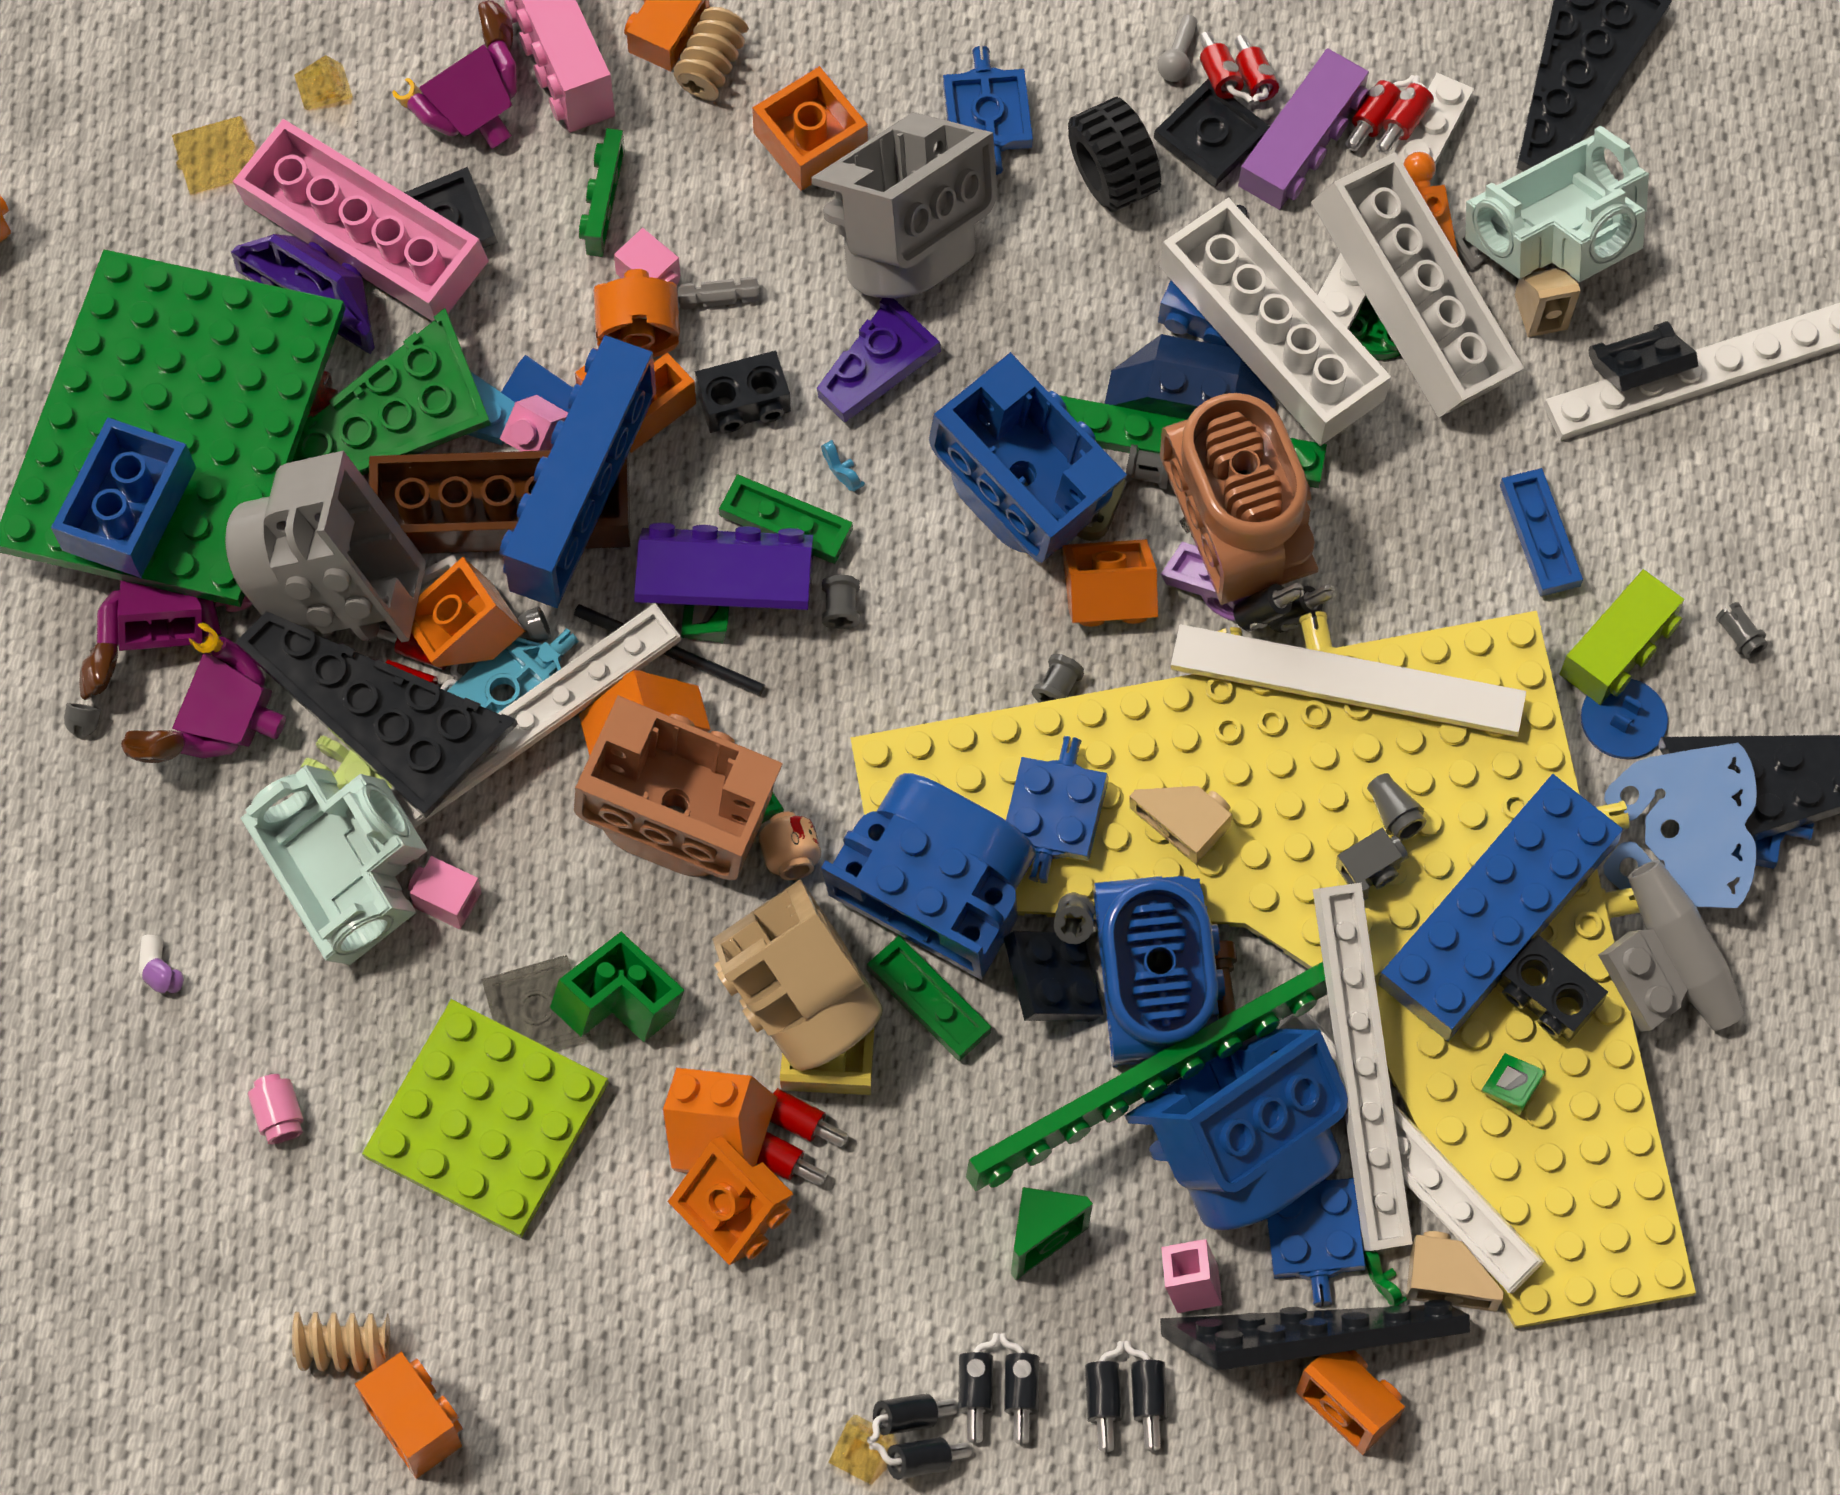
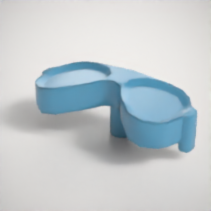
M833 440L821 445L823 457L826 459L830 470L849 491L855 492L865 485L864 481L860 482L856 472L849 469L854 466L852 459H848L843 463L840 462Z

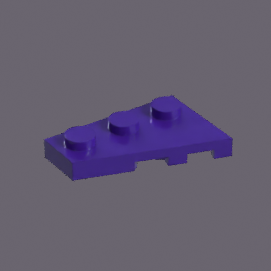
M894 298L881 299L879 302L880 308L871 320L867 319L861 326L859 337L848 351L842 352L816 388L818 398L844 423L941 352L940 341Z

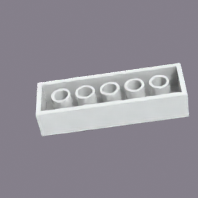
M1396 152L1333 182L1311 201L1438 418L1501 386L1524 369Z
M1229 197L1163 242L1159 267L1319 446L1385 401L1391 376Z

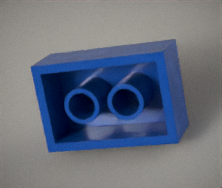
M107 417L51 526L62 551L141 578L196 469L187 445Z

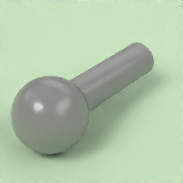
M1184 15L1182 17L1172 48L1165 51L1158 60V71L1167 81H1180L1189 72L1190 61L1186 54L1198 23L1196 17L1192 15Z

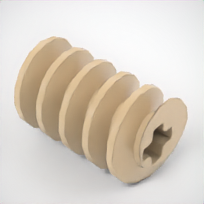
M710 7L702 12L700 22L697 23L693 30V35L687 41V48L681 53L680 61L674 67V77L684 90L706 101H715L718 98L719 91L717 88H721L725 84L724 75H728L732 70L730 62H734L738 58L737 49H741L745 44L742 34L747 33L749 30L748 25L741 17L722 7Z
M296 1311L294 1313L292 1353L301 1371L309 1369L313 1358L319 1371H326L331 1359H333L338 1372L346 1370L350 1359L356 1372L364 1371L368 1359L373 1371L387 1361L390 1347L389 1314L386 1315L382 1327H377L373 1313H368L364 1326L358 1325L355 1313L349 1314L345 1326H340L336 1312L331 1313L327 1325L321 1324L318 1312H313L308 1325H303L300 1312Z

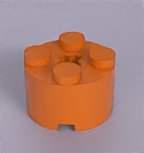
M631 269L624 273V278L598 284L594 287L595 329L598 348L604 335L652 351L653 357L664 355L677 347L679 344L680 323L678 291L675 283L649 277V272L643 269Z

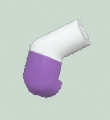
M158 935L142 936L139 957V975L141 979L154 991L161 994L166 991L172 994L177 993L182 988L184 977L179 970H172L162 960L164 939Z

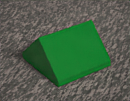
M1027 1187L1022 1188L1011 1266V1275L1015 1280H1018L1089 1228L1093 1203L1087 1196Z

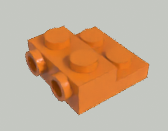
M719 1136L710 1141L667 1202L728 1265H731L744 1257L751 1260L764 1250L769 1243L764 1234L769 1227L773 1230L788 1218L792 1210L786 1204L794 1194L763 1162L752 1167L722 1136Z

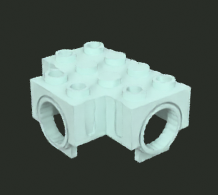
M1599 126L1594 129V135L1499 185L1494 183L1486 185L1485 192L1466 201L1465 240L1519 279L1531 274L1539 267L1542 268L1550 263H1554L1560 269H1565L1569 272L1570 276L1578 282H1581L1643 249L1649 173L1639 167L1630 145L1604 127ZM1605 148L1613 152L1621 164L1624 178L1620 181L1615 179L1608 169L1604 157Z
M305 765L296 774L280 778L262 789L255 796L251 805L245 809L247 813L241 817V820L325 961L351 965L417 913L410 901L401 892L402 888L395 876L402 872L413 859L417 860L428 850L385 780L359 774L339 790L338 782L331 771ZM291 793H294L287 800L281 802L280 804L272 806L274 803H276L283 797L288 796Z

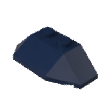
M1161 334L1111 370L1104 404L1188 419L1193 411L1203 402L1222 394L1241 393L1251 395L1263 400L1274 410L1276 401L1267 386L1232 347Z

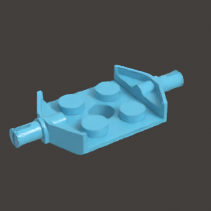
M567 628L550 645L547 642L540 644L518 637L493 660L480 661L475 664L447 692L463 699L466 697L480 703L486 709L499 713L561 669L559 664L561 657L579 641ZM500 684H508L515 689V694L506 701L495 700L491 693Z

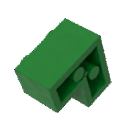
M621 931L558 980L550 1009L580 1037H583L613 1013L639 1039L645 1042L675 1018L684 989Z

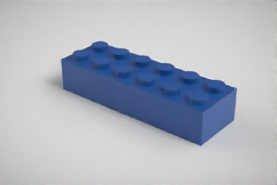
M604 335L598 349H591L585 363V372L587 374L582 385L576 384L573 387L568 400L570 411L565 421L559 420L551 437V444L553 445L548 458L543 456L539 460L534 474L536 484L531 495L528 493L523 495L517 510L518 523L514 531L508 530L500 546V555L503 556L504 560L503 573L507 576L509 591L554 608H558L657 392L653 352Z
M1552 774L1383 969L1378 985L1449 1042L1501 981L1502 975L1534 937L1544 931L1615 848L1623 829L1561 779Z

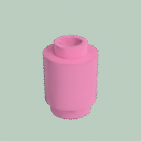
M270 1074L254 1081L255 1087L248 1092V1097L260 1135L266 1136L268 1144H279L300 1136L303 1133L300 1124L303 1123L304 1119L291 1080L281 1079L280 1074Z

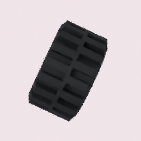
M1117 96L1069 119L1068 137L1075 163L1092 195L1108 211H1118L1160 190L1161 169L1153 142L1137 113L1123 99Z

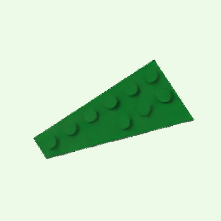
M444 308L435 315L434 321L418 334L414 332L403 341L404 345L385 360L380 359L329 401L330 404L316 416L308 417L292 462L344 451L363 476L369 473V456L419 454L490 426L491 422L446 309Z

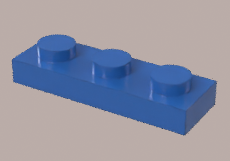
M1539 468L1503 477L1500 482V488L1540 597L1581 587L1583 578L1543 469Z

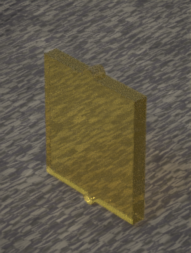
M241 116L172 135L179 158L176 165L179 170L183 171L190 194L233 183V180L253 157L252 150L255 148L254 142L248 139Z

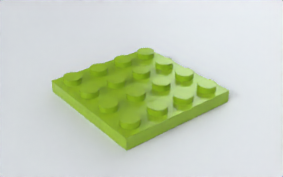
M451 999L363 1150L362 1155L367 1160L522 1239L607 1088L609 1081L608 1078Z

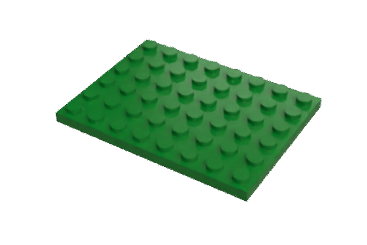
M103 249L1 518L0 553L241 607L245 594L238 586L232 574L226 553L225 537L228 519L234 508L239 504L269 497L276 470L280 466L293 461L346 310L344 302L342 300ZM107 417L185 443L196 466L141 578L62 551L51 529Z

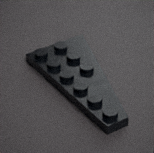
M1553 0L1517 169L1524 172L1584 140L1669 11L1672 0Z
M267 611L236 641L237 646L425 818L518 725L517 720L503 713L500 715L486 709L480 703L466 697L463 699L440 689L434 683L378 659L373 660L357 653L353 648L320 637L314 631Z
M1840 735L1661 737L1658 747L1663 755L1739 743L1745 749L1754 769L1757 790L1756 806L1745 823L1746 829L1752 835L1754 841L1840 814ZM1733 757L1732 763L1728 768L1740 773L1739 767L1735 765L1736 757ZM1740 789L1737 794L1732 796L1738 807L1741 806L1740 795L1743 789Z
M1429 1300L1424 1305L1314 1311H1307V1309L1302 1307H1286L1280 1309V1312L1160 1318L1163 1338L1219 1371L1470 1333V1315L1452 1306L1450 1301Z

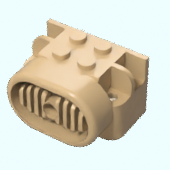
M801 879L712 938L719 959L714 964L718 971L719 979L731 996L736 993L741 995L742 999L739 1002L744 1008L742 1011L757 1033L764 1029L768 1036H771L790 1065L796 1070L805 1071L819 1067L843 1054L863 1039L876 1026L882 1016L883 1009L876 992L856 965L847 946Z

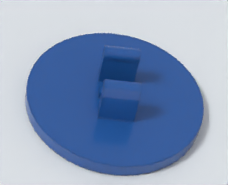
M1631 679L1617 697L1611 693L1601 705L1586 696L1581 709V724L1588 740L1602 753L1619 759H1634L1650 753L1658 746L1661 737H1664L1666 733L1668 716L1660 696L1645 683Z

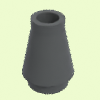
M1381 774L1368 784L1367 789L1373 797L1388 835H1395L1400 841H1403L1417 834L1425 826L1424 808L1392 779L1390 774Z

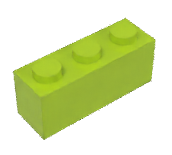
M1643 569L1566 655L1559 675L1599 705L1611 693L1617 697L1630 682L1632 676L1628 673L1637 664L1642 668L1652 658L1657 650V646L1654 645L1655 642L1662 635L1668 639L1683 620L1678 614L1685 599Z

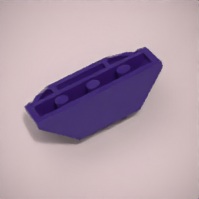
M273 234L237 245L231 251L236 271L254 282L342 300L346 310L337 334L369 354L375 349L363 277L352 265L348 263H342L341 265L329 258L328 253L314 242L307 244L299 238L289 235Z

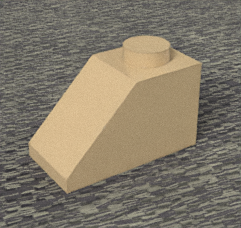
M1537 268L1531 274L1518 280L1514 295L1528 337L1568 330L1581 290L1579 284L1563 269L1554 268L1547 270L1546 268Z
M1199 786L1134 790L1129 796L1130 809L1195 864L1205 856L1231 827L1232 814L1229 812L1231 807L1227 801L1214 791H1210L1207 794Z
M1427 1231L1423 1235L1415 1236L1410 1251L1407 1299L1424 1302L1429 1300H1447L1452 1302V1306L1497 1312L1503 1300V1291L1462 1241L1451 1240L1449 1234L1439 1231Z

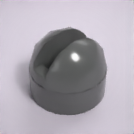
M539 606L527 610L517 619L525 630L519 636L520 638L536 643L551 639L548 622Z
M67 703L64 714V724L67 730L74 735L76 727L81 726L83 727V737L92 734L99 724L101 709L84 704Z

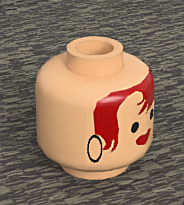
M789 811L781 812L774 815L770 819V823L760 832V846L765 864L771 873L780 876L784 880H797L808 876L814 871V866L821 858V848L815 826L810 819L796 816L795 813Z

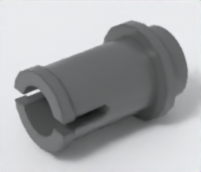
M1734 602L1729 605L1732 610L1730 613L1725 607L1718 613L1716 619L1723 625L1737 644L1735 648L1739 655L1744 654L1749 659L1755 657L1767 647L1768 642L1765 640L1767 634L1764 630H1758L1739 602Z

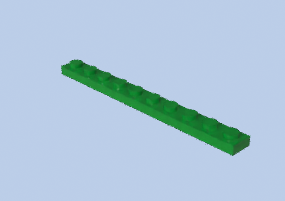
M1323 961L1202 1028L1189 1039L1168 1047L971 1157L968 1161L967 1180L975 1192L987 1185L991 1188L997 1187L1006 1182L1013 1175L1015 1169L1026 1163L1029 1166H1034L1045 1160L1056 1146L1065 1141L1068 1144L1078 1142L1090 1132V1127L1103 1120L1107 1123L1117 1120L1128 1111L1129 1105L1142 1098L1144 1101L1156 1098L1165 1091L1167 1084L1179 1077L1187 1080L1195 1076L1204 1068L1205 1063L1217 1056L1221 1059L1231 1056L1240 1049L1243 1044L1242 1042L1256 1035L1258 1038L1270 1034L1279 1026L1280 1021L1292 1014L1295 1017L1304 1015L1316 1005L1318 999L1327 995Z

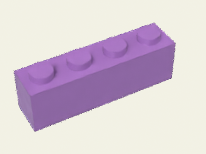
M1327 48L1241 166L1238 187L1278 210L1283 207L1288 198L1294 201L1305 185L1306 179L1303 177L1310 168L1314 171L1319 168L1326 156L1327 149L1325 147L1331 139L1337 141L1342 136L1349 121L1346 117L1352 109L1358 111L1369 95L1370 90L1366 88L1369 71Z

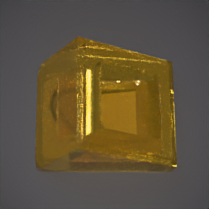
M327 55L294 74L304 109L306 110L353 97L343 65Z
M853 1415L846 1423L828 1463L870 1484L882 1461V1457L877 1450H870L869 1443L867 1442V1438L873 1435V1423L858 1415ZM880 1434L878 1440L874 1443L882 1445L887 1452L894 1434L885 1436Z

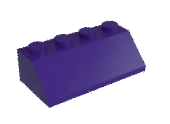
M670 523L650 524L649 528H642L639 537L634 602L808 610L812 586L813 535H804V531L794 528L781 529L778 533H761V529L750 526L738 527L735 529V532L718 531V527L713 525H696L692 527V530L675 529V526Z

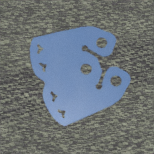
M1739 743L1653 756L1632 764L1607 788L1604 797L1607 805L1622 801V790L1628 786H1634L1639 791V798L1634 804H1626L1627 810L1624 811V813H1628L1629 821L1637 819L1654 799L1656 790H1665V797L1660 799L1646 816L1645 844L1659 860L1664 861V867L1696 907L1738 908L1750 890L1756 866V843L1752 835L1747 831L1745 823L1756 806L1757 790L1754 769L1745 749ZM1733 757H1736L1735 765L1739 767L1740 773L1728 768L1732 763ZM1740 789H1743L1740 795L1741 806L1738 807L1732 796L1737 794ZM1666 820H1675L1679 824V833L1674 838H1666L1661 833V826ZM1623 842L1618 845L1603 865L1604 874L1607 879L1620 890L1631 888L1628 877L1620 872V864L1625 858L1635 859L1638 867L1652 861L1635 842ZM1738 844H1741L1739 854L1742 856V861L1731 855ZM1739 877L1740 880L1735 885V894H1732L1727 884Z

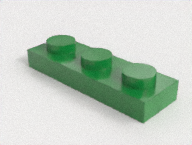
M607 128L604 143L596 144L594 167L598 168L596 179H589L586 193V203L591 204L589 215L582 214L579 224V239L585 240L586 255L603 257L625 153L623 130Z
M739 474L736 475L719 507L720 517L742 526L759 528L761 533H778L781 529L794 528L804 531V535H813V556L836 564L853 530V522Z
M899 935L867 963V971L958 1061L963 1059L991 1033L992 1027Z

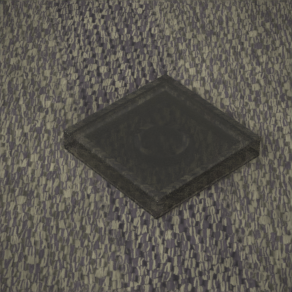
M567 955L481 979L494 1021L551 1050L592 1039L590 1031L583 1037H580L550 1009L558 980L571 970Z

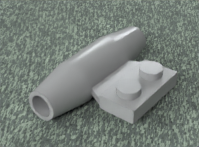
M1660 860L1648 862L1632 871L1628 879L1646 930L1629 931L1598 956L1640 1031L1653 1030L1680 1009L1684 996L1687 997L1715 1031L1727 1028L1739 1021L1744 1016V1010L1728 964L1693 901Z

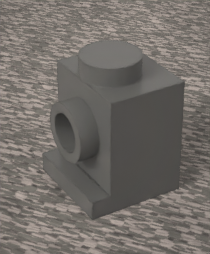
M1382 827L1337 855L1336 868L1347 884L1361 883L1363 899L1365 901L1368 899L1370 886L1374 885L1376 889H1379L1393 881L1399 875L1396 870L1400 868L1401 862L1408 859L1409 856L1402 842L1395 835L1390 838Z

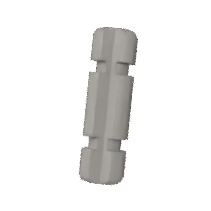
M755 277L740 278L738 283H734V279L701 282V287H695L694 283L681 284L677 290L679 306L682 309L697 308L699 303H703V307L736 304L737 299H742V303L756 302L760 296L759 284Z

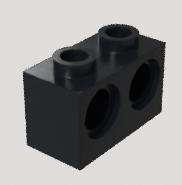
M776 350L695 371L696 391L710 433L717 431L731 433L742 428L744 424L759 420L762 422H773L783 417L785 413L791 412L790 392ZM761 387H769L773 389V391L768 394H760L756 392V390ZM724 397L733 400L726 405H720L715 402L717 399Z
M1538 934L1503 973L1499 984L1504 988L1502 993L1509 1002L1519 1009H1524L1526 1006L1539 1017L1537 1020L1538 1024L1548 1034L1555 1038L1562 1036L1568 1042L1572 1040L1604 1003L1608 994L1607 990ZM1528 968L1537 969L1543 974L1545 982L1538 986L1529 985L1522 979L1521 972ZM1562 997L1573 998L1579 1004L1580 1011L1574 1015L1564 1014L1558 1009L1556 1001Z

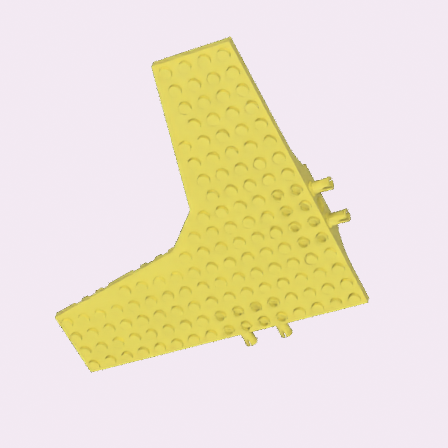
M1537 611L1337 648L1332 647L1326 612H1315L1316 619L1314 621L1316 629L1314 628L1311 613L1299 618L1307 649L1526 691L1518 737L1196 674L850 737L864 815L877 811L897 776L903 773H913L929 778L1005 820L1021 757L1042 761L1059 760L1063 737L1070 736L1071 740L1073 737L1080 739L1082 742L1076 764L1084 769L1105 772L1109 777L1089 861L1070 857L1052 859L1047 883H1040L1039 879L1038 882L1029 879L1034 863L1033 860L1015 890L1018 915L1044 914L1047 917H1055L1058 901L1065 894L1072 892L1088 896L1095 906L1093 888L1094 883L1156 876H1162V878L1175 876L1189 877L1191 879L1200 878V887L1204 895V903L1207 906L1211 924H1228L1229 927L1246 928L1258 937L1262 936L1282 949L1284 954L1307 969L1323 961L1313 889L1347 885L1336 868L1337 855L1383 827L1385 830L1367 786L1377 776L1384 773L1390 774L1392 779L1424 808L1423 816L1426 819V824L1417 834L1401 841L1409 858L1401 862L1400 868L1396 870L1399 875L1382 888L1376 889L1374 885L1370 886L1368 899L1364 901L1388 1074L1394 1086H1396L1406 1106V1111L1415 1126L1545 1261L1514 1293H1508L1489 1273L1503 1291L1501 1303L1514 1329L1685 1298L1696 1294L1631 1012L1598 956L1614 943L1610 926L1611 918L1640 913L1632 888L1606 892L1604 888H1601L1598 870L1596 869L1539 935L1608 991L1604 1003L1570 1042L1562 1036L1555 1038L1548 1034L1538 1024L1537 1020L1539 1017L1526 1006L1524 1009H1519L1509 1002L1502 993L1504 988L1499 985L1500 982L1449 1042L1378 985L1383 969L1552 774L1580 795ZM1230 627L1231 634L1242 636L1241 628ZM1226 628L1218 631L1227 633ZM1199 786L1207 794L1210 791H1214L1223 797L1231 807L1229 810L1232 814L1231 827L1205 856L1195 864L1130 809L1129 796L1134 790ZM1624 801L1596 807L1622 829H1629V815L1624 813L1627 810ZM1071 913L1067 914V918H1075ZM1528 968L1521 972L1522 979L1529 985L1538 986L1545 982L1543 974L1537 969ZM1562 997L1556 1001L1558 1009L1564 1014L1574 1015L1580 1011L1579 1004L1573 998ZM1504 1053L1545 1071L1542 1081L1521 1115L1481 1092Z

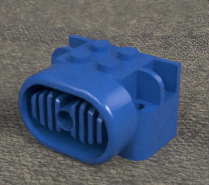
M1011 352L933 415L929 444L938 459L951 472L953 485L959 497L1002 543L1016 551L1029 554L1034 560L1041 563L1054 552L1061 549L1063 545H1068L1074 540L1077 534L1091 523L1093 515L1110 501L1113 489L1127 477V474L1096 442V437L1089 426L1082 421L1077 422L1067 412V407L1062 398L1054 391L1048 392Z
M913 773L900 774L895 779L877 811L863 815L852 831L848 830L843 839L844 845L833 864L826 860L823 863L821 870L828 896L982 980L1004 943L1003 938L1010 933L1015 925L1018 916L1015 890L1035 858V847L1028 837L1011 823L964 796L924 776Z
M1162 876L1094 883L1093 893L1112 1067L1136 1065L1178 1042L1189 1039L1202 1028L1218 1020L1217 1000H1223V996H1225L1223 970H1216L1215 956H1218V951H1220L1218 925H1211L1207 906L1204 903V895L1200 887V878L1191 879L1183 876L1162 878ZM1163 951L1167 953L1172 959L1171 970L1165 974L1152 972L1147 965V957L1152 952Z
M1276 1028L1270 1034L1261 1038L1254 1035L1242 1042L1243 1044L1240 1049L1231 1056L1224 1059L1217 1056L1205 1063L1204 1068L1195 1076L1187 1080H1183L1180 1077L1168 1085L1159 1096L1150 1101L1143 1102L1124 1115L1129 1124L1153 1126L1158 1139L1149 1147L1152 1158L1157 1161H1168L1178 1183L1188 1189L1198 1215L1206 1227L1213 1230H1233L1263 1221L1280 1212L1321 1183L1339 1165L1341 1152L1330 1127L1344 1116L1348 1098L1321 1030Z

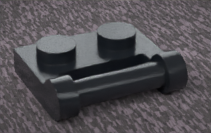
M1668 321L1654 325L1651 331L1608 345L1601 342L1590 346L1588 349L1594 368L1621 392L1699 367L1697 352L1674 333Z

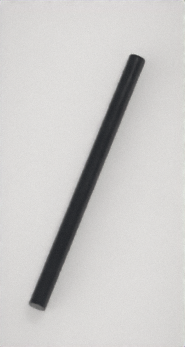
M581 604L577 605L574 616L611 632L616 631L625 624ZM673 646L663 653L668 657L758 696H761L765 689V684L678 646Z

